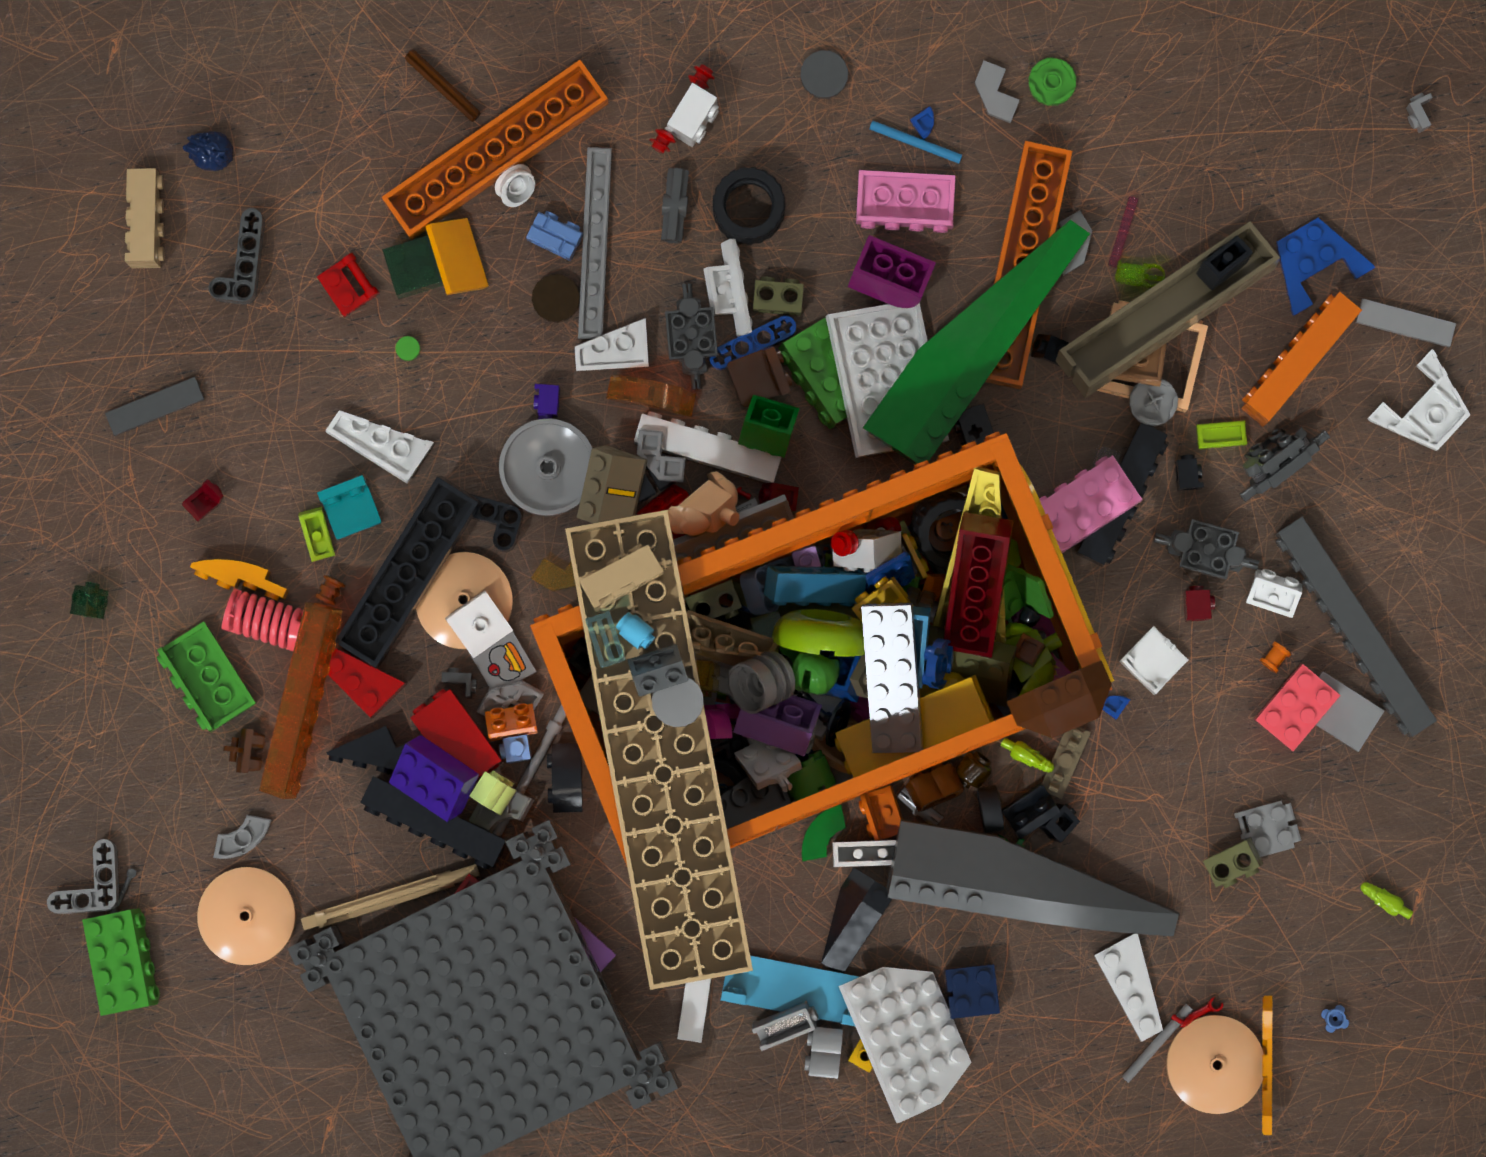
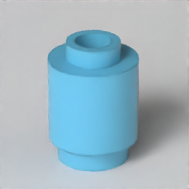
M626 613L616 625V628L620 631L619 634L637 650L641 647L646 649L655 639L652 635L655 630L636 614Z

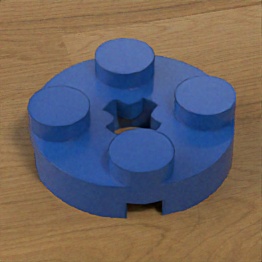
M938 638L932 646L928 645L926 647L924 659L927 660V665L922 675L923 684L936 689H942L946 685L947 680H943L945 673L951 672L953 664V646H948L951 643L950 640Z

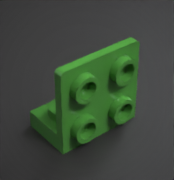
M1009 563L1007 564L1004 581L1005 620H1009L1024 606L1048 618H1052L1054 616L1051 607L1052 603L1047 596L1044 581L1040 577L1033 576L1022 568H1017Z

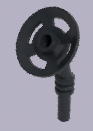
M794 690L793 693L798 694V697L817 703L808 692ZM842 700L832 712L826 713L822 708L820 710L818 719L826 726L825 740L827 746L833 747L836 745L834 740L836 735L834 733L830 738V733H833L834 730L838 732L847 727L851 713V703L849 700Z

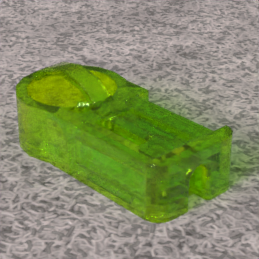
M1122 260L1117 262L1115 281L1117 283L1151 289L1156 284H1150L1145 279L1161 282L1166 278L1164 269L1155 263H1143V266L1129 263L1122 264ZM1157 268L1162 272L1163 276L1148 275L1145 272L1148 269Z

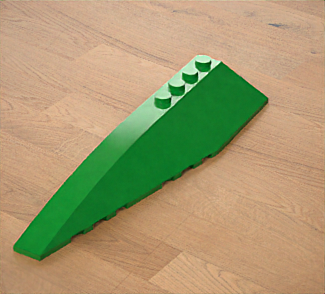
M1069 220L922 345L865 423L863 429L914 465L926 460L929 461L1090 233L1072 220Z

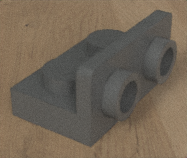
M677 644L627 659L638 696L640 697L688 681Z

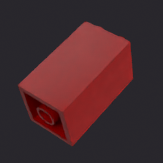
M445 689L440 690L432 697L434 699L433 702L429 705L423 703L412 711L414 715L410 719L423 737L477 772L479 776L476 783L485 771L490 773L504 763L451 689L448 691Z

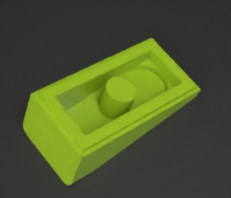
M318 507L300 512L298 516L311 561L335 556L323 508Z

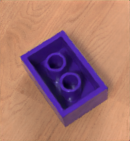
M419 735L405 743L389 783L448 822L463 812L479 774L422 735Z

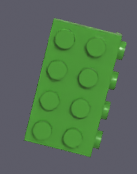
M824 318L782 343L778 349L782 354L783 364L788 366L792 372L791 376L794 382L800 385L805 392L807 402L817 410L821 423L832 429L838 423L845 420L847 415L827 321Z
M204 621L166 646L157 649L160 654L157 656L158 661L164 669L168 667L171 671L172 676H170V680L176 689L181 687L186 696L183 697V700L190 710L194 708L197 712L198 717L195 719L202 730L207 728L209 732H213L257 704Z
M140 908L83 919L100 1015L104 1016L157 1005L160 992L154 979L155 966L151 961L149 953L150 941L146 937L145 932L146 920Z

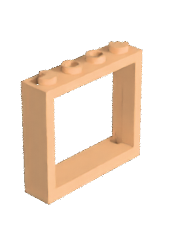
M1119 300L1118 303H1113L1109 316L1130 302ZM1202 320L1187 329L1198 332L1183 397L1178 398L1176 411L1186 413L1189 407L1208 329L1207 325H1203ZM1110 381L1097 391L1129 399L1134 387Z

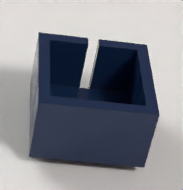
M994 964L944 969L946 991H953V996H947L950 1019L1000 1013Z

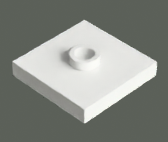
M485 590L445 618L473 658L513 631Z

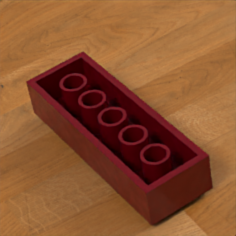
M963 512L944 639L951 641L948 646H953V651L992 658L1014 520Z

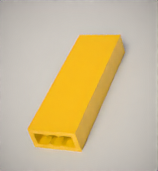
M976 675L920 697L924 749L995 721ZM870 718L835 733L836 747L840 752L843 751L846 759L844 761L845 768L849 775H853V778L916 753H872Z

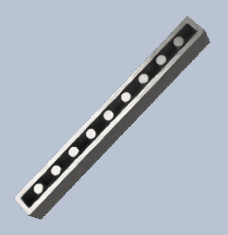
M1299 518L1275 535L1278 539L1275 542L1282 552H1287L1291 558L1288 560L1289 564L1296 573L1299 571L1303 576L1304 580H1302V583L1309 593L1313 591L1318 599L1315 601L1316 605L1322 613L1326 612L1331 619L1329 624L1336 634L1340 632L1344 638L1343 646L1349 654L1353 653L1358 660L1356 665L1361 673H1367L1371 679L1369 685L1376 695L1381 694L1385 701L1382 703L1389 715L1394 714L1398 720L1396 726L1404 736L1407 734L1410 738L1435 723L1437 720L1304 518Z

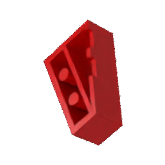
M335 649L319 665L372 719L407 685L338 649Z

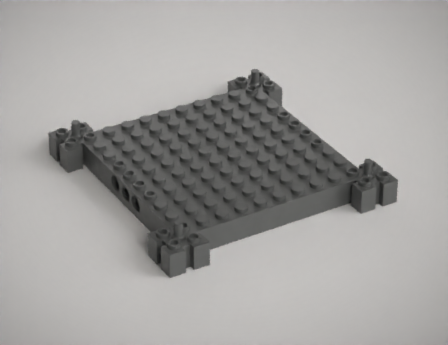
M554 819L533 827L534 836L530 837L528 832H524L505 841L513 859L521 857L522 861L341 950L339 946L344 944L345 941L337 925L313 935L316 943H313L312 939L309 938L287 948L295 966L303 964L306 970L300 976L308 993L331 983L413 1157H480L629 1084L631 1089L627 1090L626 1094L634 1110L656 1099L653 1092L658 1091L660 1097L682 1086L674 1068L667 1071L663 1064L669 1057L661 1041L640 1052L638 1051L553 873L575 862L567 845L559 847L556 841L562 835Z

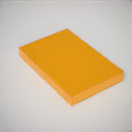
M468 218L431 223L425 226L447 295L485 289L489 286Z

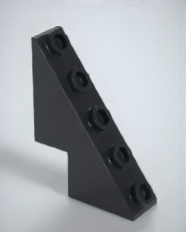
M384 726L326 753L329 755L328 760L343 763V759L353 761L352 766L366 769L367 764L377 766L376 771L390 774L391 770H394L404 745L397 747L389 728Z

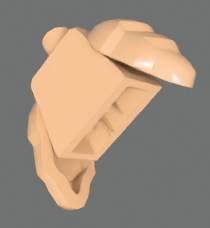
M717 471L708 473V481L681 504L671 506L667 510L671 531L675 534L697 536L706 531L715 533L725 524L735 526L740 516L735 507L738 502V492L734 483Z

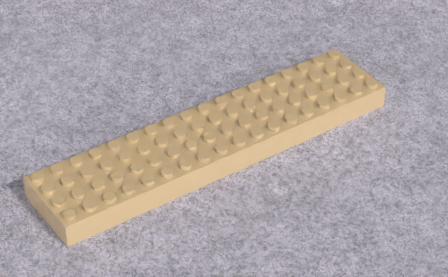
M663 510L566 528L650 990L753 971L704 705L698 718L685 727H672L664 724L657 718L653 710V693L641 697L638 696L627 659L677 644L687 677L691 678L700 687L668 511ZM639 544H642L643 547L649 545L664 574L596 612L579 581L583 579L585 574L595 569L599 571L606 567L605 564L618 556L621 559L629 555L628 550ZM630 612L632 615H638L655 630L652 634L655 639L646 649L641 647L637 650L619 634L620 631L616 628V625L626 613Z

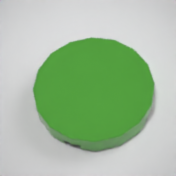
M1043 59L1031 70L1028 78L1029 90L1039 103L1047 106H1058L1065 103L1073 95L1076 87L1075 72L1062 59Z

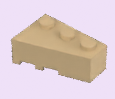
M642 544L631 548L628 550L629 555L621 559L618 556L605 564L606 567L599 571L595 569L585 574L583 579L579 581L596 612L664 574L649 545L643 547Z

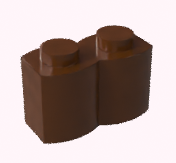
M943 763L935 765L928 773H915L909 778L910 781L905 786L918 812L960 796L964 790L952 764L943 765Z

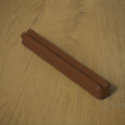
M412 49L406 54V61L471 122H474L480 116V111L415 50Z

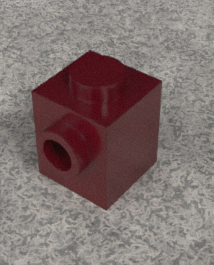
M1189 586V591L1183 592L1185 622L1211 620V610H1215L1214 595H1210V590H1204V586Z

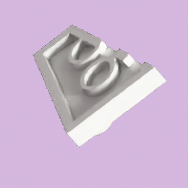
M646 318L576 345V371L649 367Z

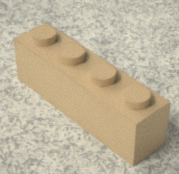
M690 610L686 612L693 651L696 654L735 666L766 651L779 653V645L774 643V639Z

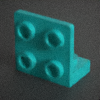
M363 475L317 492L337 540L382 522Z

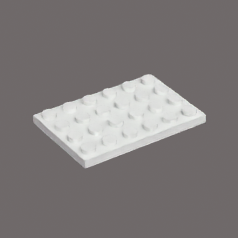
M920 303L912 308H899L886 304L828 314L826 321L855 457L859 458L892 452L894 450L864 430L863 426L917 350L928 341ZM948 435L945 437L943 442L949 441Z

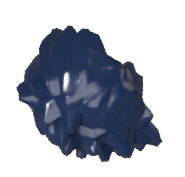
M209 131L207 133L191 135L187 137L190 142L183 146L184 151L189 153V159H192L195 165L203 170L220 171L233 161V146L226 135L221 132Z

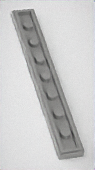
M587 148L578 339L591 340L603 335L612 148Z

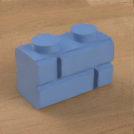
M546 211L545 214L538 212L527 234V241L571 261L583 237V233L579 231L580 227L569 221L566 224L557 221L559 217L549 211Z

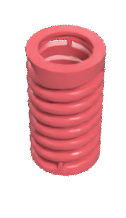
M237 588L233 590L223 616L222 630L233 632L237 635L243 634L247 638L252 636L254 640L261 639L263 643L270 642L273 646L278 645L282 649L286 648L292 652L299 653L309 627L310 611L296 608L293 612V607L287 605L279 626L284 610L282 602L277 603L275 608V601L271 599L268 601L265 609L267 601L265 597H260L257 603L258 596L256 594H252L249 598L248 592H242ZM255 606H256V610H255V613H254V617H253V619H252V615H253V612H254V609H255ZM245 608H246L244 617H243V619H242V614H243V612H244V610H245ZM273 611H274V615H273V618H272V621H271V624H270V619H271L272 614H273Z

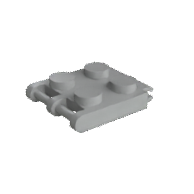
M1282 801L1234 814L1235 818H1238L1242 831L1240 835L1241 840L1251 837L1260 857L1295 848L1294 843L1302 841L1297 824L1288 825V821L1295 820L1291 803L1283 805ZM1242 816H1245V819H1246V822H1247V826H1248V829H1249V832H1248V833H1247V831H1246V827H1245V824H1244V821H1243V817H1242ZM1249 855L1246 856L1247 861L1251 860Z

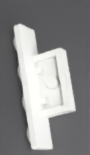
M732 238L721 243L724 265L706 267L703 270L709 304L714 309V316L733 314L737 337L752 332V319L749 316L747 306L748 295L744 289V272L739 261L740 250L736 244V239Z

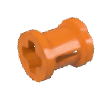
M1274 641L1272 644L1273 648L1265 658H1261L1259 661L1270 671L1277 674L1279 671L1278 667L1286 657L1289 658L1292 654Z

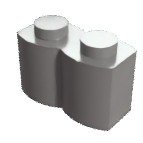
M816 1027V1030L808 1032L807 1046H811V1055L805 1057L804 1070L809 1071L808 1076L838 1079L843 1036L842 1029Z

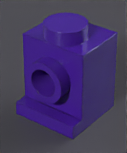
M535 384L534 389L536 392H539V395H534V409L538 410V419L558 417L559 385Z

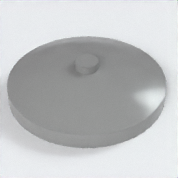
M538 419L524 424L508 438L500 455L499 474L504 490L517 506L535 515L556 516L571 511L580 504L592 450L590 442L580 430L561 420Z

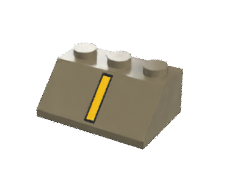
M607 445L592 448L577 518L590 523H599L635 516L647 459Z

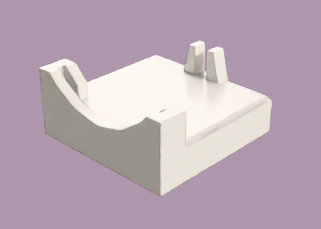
M1154 626L1119 661L1153 695L1157 694L1188 661L1177 649L1176 645L1172 644L1171 640L1166 638Z

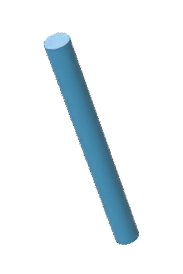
M872 121L869 129L958 164L962 158V154L876 121Z

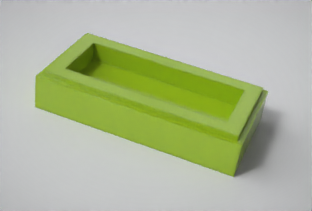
M1245 420L1196 425L1198 449L1247 445Z

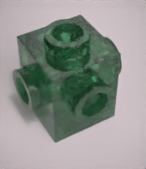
M85 582V586L75 585L71 598L70 614L104 619L109 591L99 589L100 584Z

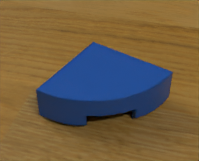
M931 107L910 119V122L923 140L930 135L934 125V114Z
M1109 696L1102 710L1116 720L1130 699L1124 696Z

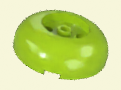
M821 609L794 610L783 615L776 622L772 632L774 643L799 652L820 655V650L834 651V656L865 655L862 622L853 616L840 612Z

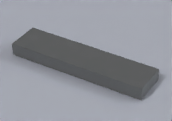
M193 377L105 413L113 435L117 436L205 399L196 377Z

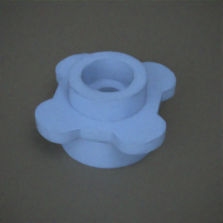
M1337 1005L1334 1009H1324L1322 1011L1321 1017L1325 1019L1326 1031L1333 1033L1335 1029H1345L1348 1027L1349 1021L1346 1019L1343 1006ZM1336 1016L1337 1021H1333V1017Z

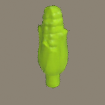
M1007 738L1003 739L1000 746L1011 751L1010 756L1014 760L1020 761L1030 768L1034 766L1043 772L1050 773L1054 770V764L1043 757L1042 754H1039L1040 751L1032 749L1022 741L1015 743Z
M1368 882L1361 884V891L1371 900H1374V904L1380 906L1392 916L1400 914L1406 919H1410L1413 911L1404 906V901L1400 897L1389 893L1385 888L1381 889Z

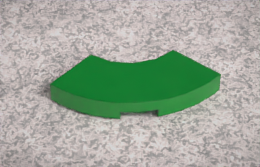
M842 805L827 809L810 824L802 843V862L827 857V845L830 838L838 831L846 829Z

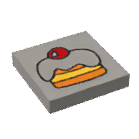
M513 631L475 658L472 657L490 689L522 681L537 672Z

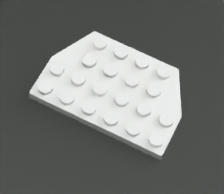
M881 967L840 985L841 994L896 1123H900L941 1104L971 1064V1060L954 1020L950 1019L949 1008L934 973L930 971Z

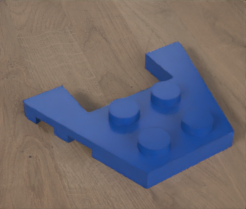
M1319 218L1276 242L1293 317L1313 305L1301 285V282L1340 259H1343L1355 280L1375 268L1368 259Z

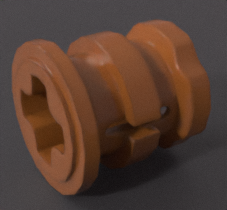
M324 575L325 582L324 584L321 583L319 587L321 591L315 597L335 606V599L341 594L339 592L340 588L346 587V585L333 577Z

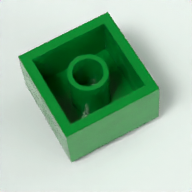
M753 395L738 444L749 449L769 453L772 456L785 458L800 408Z

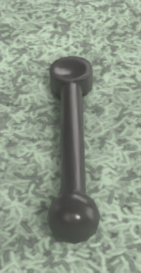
M128 869L127 879L119 894V903L116 908L109 911L110 914L119 912L118 908L131 879L137 874L135 869Z

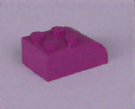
M869 235L848 287L895 307L912 308L919 304L936 262Z

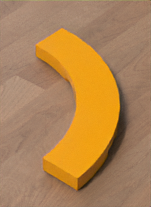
M1264 996L1262 1016V1049L1264 1053L1262 1055L1263 1135H1272V996Z

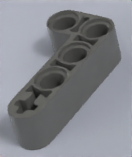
M249 208L241 215L234 279L217 277L209 283V292L216 301L247 305L253 303L256 299L265 229V219L257 209ZM253 216L259 220L253 224L255 233L251 232V225L248 220H252ZM249 239L256 240V246L252 250L244 248L245 242ZM246 263H252L254 267L253 271L249 274H244L241 270L242 266ZM219 284L227 286V290L223 295L215 294V288ZM242 287H250L251 289L250 295L246 298L239 297V290Z

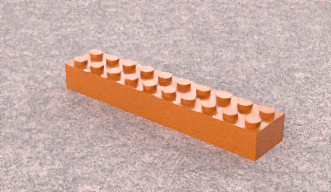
M578 60L382 196V199L412 241L426 231L425 226L431 223H438L493 185L507 169L516 164H523L609 104L608 98L582 61Z
M1025 141L994 284L1055 233L1072 156L1071 150ZM1039 307L985 382L1021 390Z

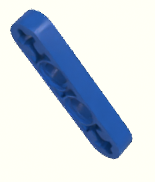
M781 316L752 330L750 334L742 335L717 347V352L725 355L729 353L726 348L731 347L732 354L738 359L769 346H774L795 334L796 322L790 316ZM783 321L786 324H792L789 328V333H786L784 330L777 333L780 337L778 339H775L774 332L769 328L774 326L775 330L781 328V322ZM761 331L768 332L771 336L769 343L760 344L757 341L758 333ZM742 341L748 344L749 351L746 354L740 355L735 351V346L738 342ZM731 356L724 359L725 364L721 365L719 362H714L716 357H709L710 364L717 370L726 369L728 362L733 361Z

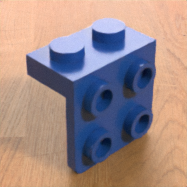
M903 552L877 567V569L869 573L864 572L866 574L865 591L870 594L876 589L874 584L885 576L888 580L894 576L901 587L908 585L912 579L916 578L909 553Z

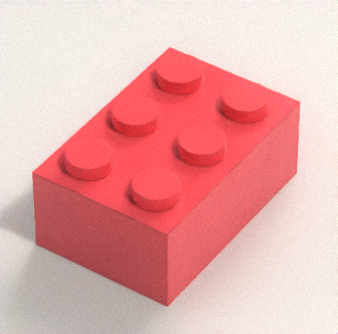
M1300 664L1254 720L1291 751H1294L1341 695L1304 664Z

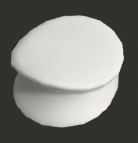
M516 164L499 176L495 183L496 194L501 197L502 202L508 207L522 205L531 197L535 189L534 176L531 174L529 167L524 164Z

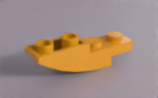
M214 559L193 562L190 566L196 570L194 575L208 580L210 576L218 580L216 585L230 590L231 586L238 588L242 580L244 581L242 586L256 591L257 587L266 591L265 596L278 601L279 597L286 599L289 592L286 588L268 581L271 574L269 570L253 564L234 560Z

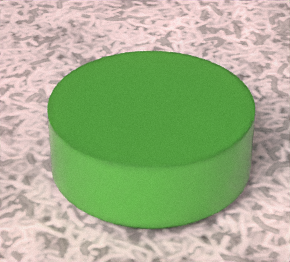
M405 336L396 343L395 349L400 359L412 361L418 357L420 345L415 338Z

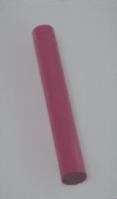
M1129 196L1108 263L1110 267L1117 268L1138 202V199Z

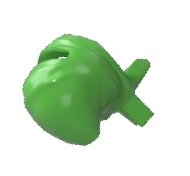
M782 646L779 647L780 652L789 657L793 662L791 668L795 677L796 690L817 695L826 694L837 682L840 672L838 659H829L822 654H810Z

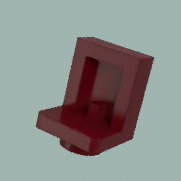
M207 479L197 491L183 501L182 506L199 522L219 506L224 496L221 489Z

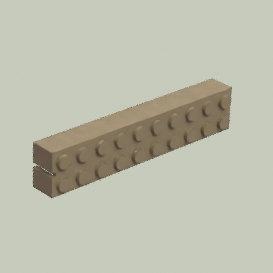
M1250 221L1060 349L1056 362L1068 377L1074 376L1073 384L1086 398L1275 270L1280 257ZM1237 235L1248 245L1253 254L1245 266L1212 291L1196 273L1203 261Z

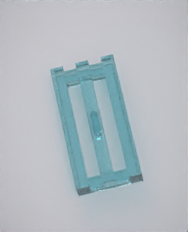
M610 611L586 618L585 621L601 669L626 661ZM607 618L619 655L615 659L602 623V619ZM596 621L609 661L604 662L592 625Z

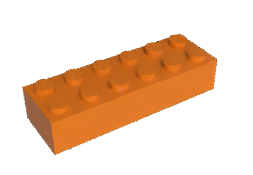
M1341 292L1336 296L1330 294L1319 307L1322 312L1320 314L1315 312L1303 326L1306 331L1304 333L1300 331L1288 344L1291 349L1289 351L1284 349L1272 363L1276 367L1273 370L1269 368L1257 381L1260 384L1258 389L1253 387L1242 399L1245 404L1241 409L1261 426L1264 427L1273 418L1362 311Z

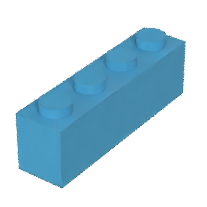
M768 566L764 595L776 605H786L787 602H794L802 606H808L809 603H817L822 606H831V603L853 606L856 603L854 599L865 591L866 574L860 569L844 571L843 567Z

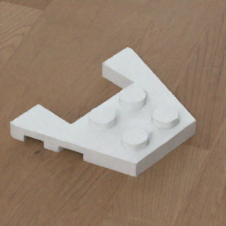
M1431 349L1416 367L1434 382L1433 386L1403 418H1400L1382 402L1367 419L1437 451L1470 416V413L1456 388L1450 382L1448 374L1444 367L1441 366L1435 351Z

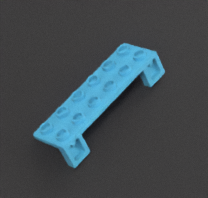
M750 956L753 971L725 976L721 1001L782 1012L807 1000L810 1007L814 1006L819 1019L855 1026L839 986L858 978V976Z

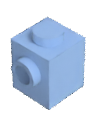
M527 734L503 738L504 744H499L501 759L506 758L507 763L532 759L529 736Z

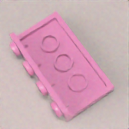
M859 170L856 224H861V228L874 229L875 225L885 226L887 230H899V227H909L910 231L920 232L924 231V228H933V232L947 233L948 229L953 228L955 175Z
M1113 455L1109 458L1104 456L1095 463L1096 466L1091 470L1087 471L1085 469L1079 472L1074 477L1076 480L1068 485L1067 483L1059 485L1055 488V493L1050 497L1043 496L1039 498L1045 514L1049 515L1053 525L1052 531L1061 553L1143 501Z

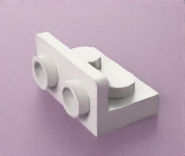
M1257 569L1246 603L1293 618L1302 594V584L1293 577L1283 578L1277 576L1275 572L1269 569Z

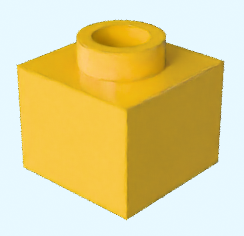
M859 1039L848 1061L870 1073L872 1069L870 1060L863 1061L860 1058V1054L866 1050L861 1039Z

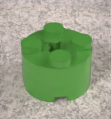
M821 749L808 754V758L804 760L797 757L801 762L802 769L792 773L787 778L792 784V789L789 791L787 788V793L791 801H798L818 793L823 788V785L828 789L836 783L826 756L822 753Z

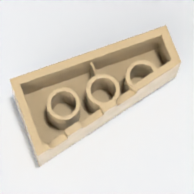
M156 168L127 169L126 200L127 203H130V207L126 209L127 226L130 227V231L125 233V243L130 253H125V262L132 269L161 268V261L165 259L164 247H160V237H164V224L160 223V213H164L163 199H160L159 190L163 189L164 182L163 175H159Z

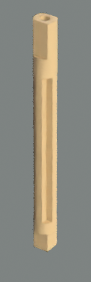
M476 864L452 872L448 870L317 911L314 915L302 918L301 922L304 931L317 927L320 929L454 887L455 884L463 882L469 873L475 877H480V872Z

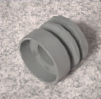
M766 651L732 667L728 675V686L735 703L743 711L754 714L790 698L795 690V677L789 662L780 653Z

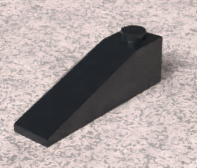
M855 868L852 869L840 888L821 961L822 964L834 972L843 974L892 900V898L887 896L886 887Z

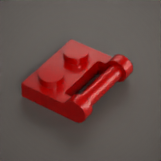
M353 253L348 254L341 261L317 276L343 317H346L380 293L376 286L373 287L357 264V258ZM346 267L350 269L365 292L360 297L342 272Z

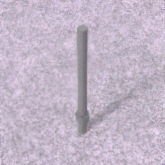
M562 704L553 721H549L546 727L547 732L515 789L522 794L525 793L554 737L556 734L559 735L563 728L561 724L566 714ZM510 820L497 825L492 833L501 837Z

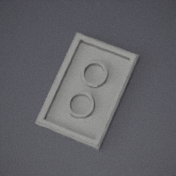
M1322 671L1319 678L1341 696L1316 726L1359 752L1384 713V710Z

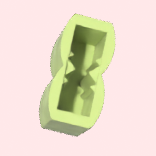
M493 770L491 774L486 771L484 772L469 796L488 809L502 815L517 790L512 788L515 783Z

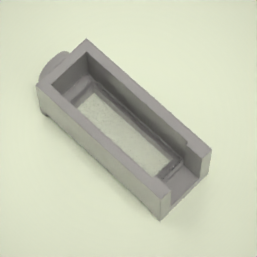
M806 1000L804 1003L762 1020L754 1021L752 1031L758 1034L760 1049L763 1051L816 1030V1021L819 1018L814 1006L810 1007Z

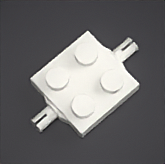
M747 738L750 745L734 754L737 762L755 787L760 790L768 785L778 783L784 792H788L787 788L790 791L792 784L787 778L792 773L802 769L801 762L797 756L784 749Z

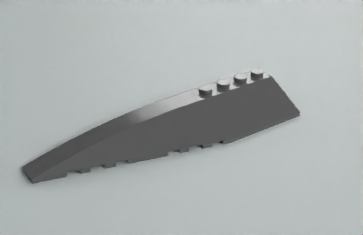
M900 820L886 885L888 898L1059 926L1121 933L1174 936L1179 916L1178 912L1151 900H1144L1132 892L1128 893L1118 889L1111 883L1099 881L1096 877L1066 864L1052 861L1045 855L1026 850L1025 847L1019 844L1005 841V838L992 834Z

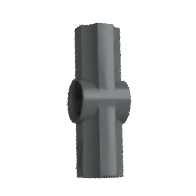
M668 168L666 194H664L662 215L664 216L661 241L682 243L684 217L686 218L688 205L687 186L689 170Z

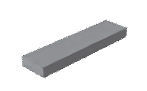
M1366 299L1361 300L1359 308L1362 311L1357 316L1356 323L1445 347L1451 346L1456 323Z

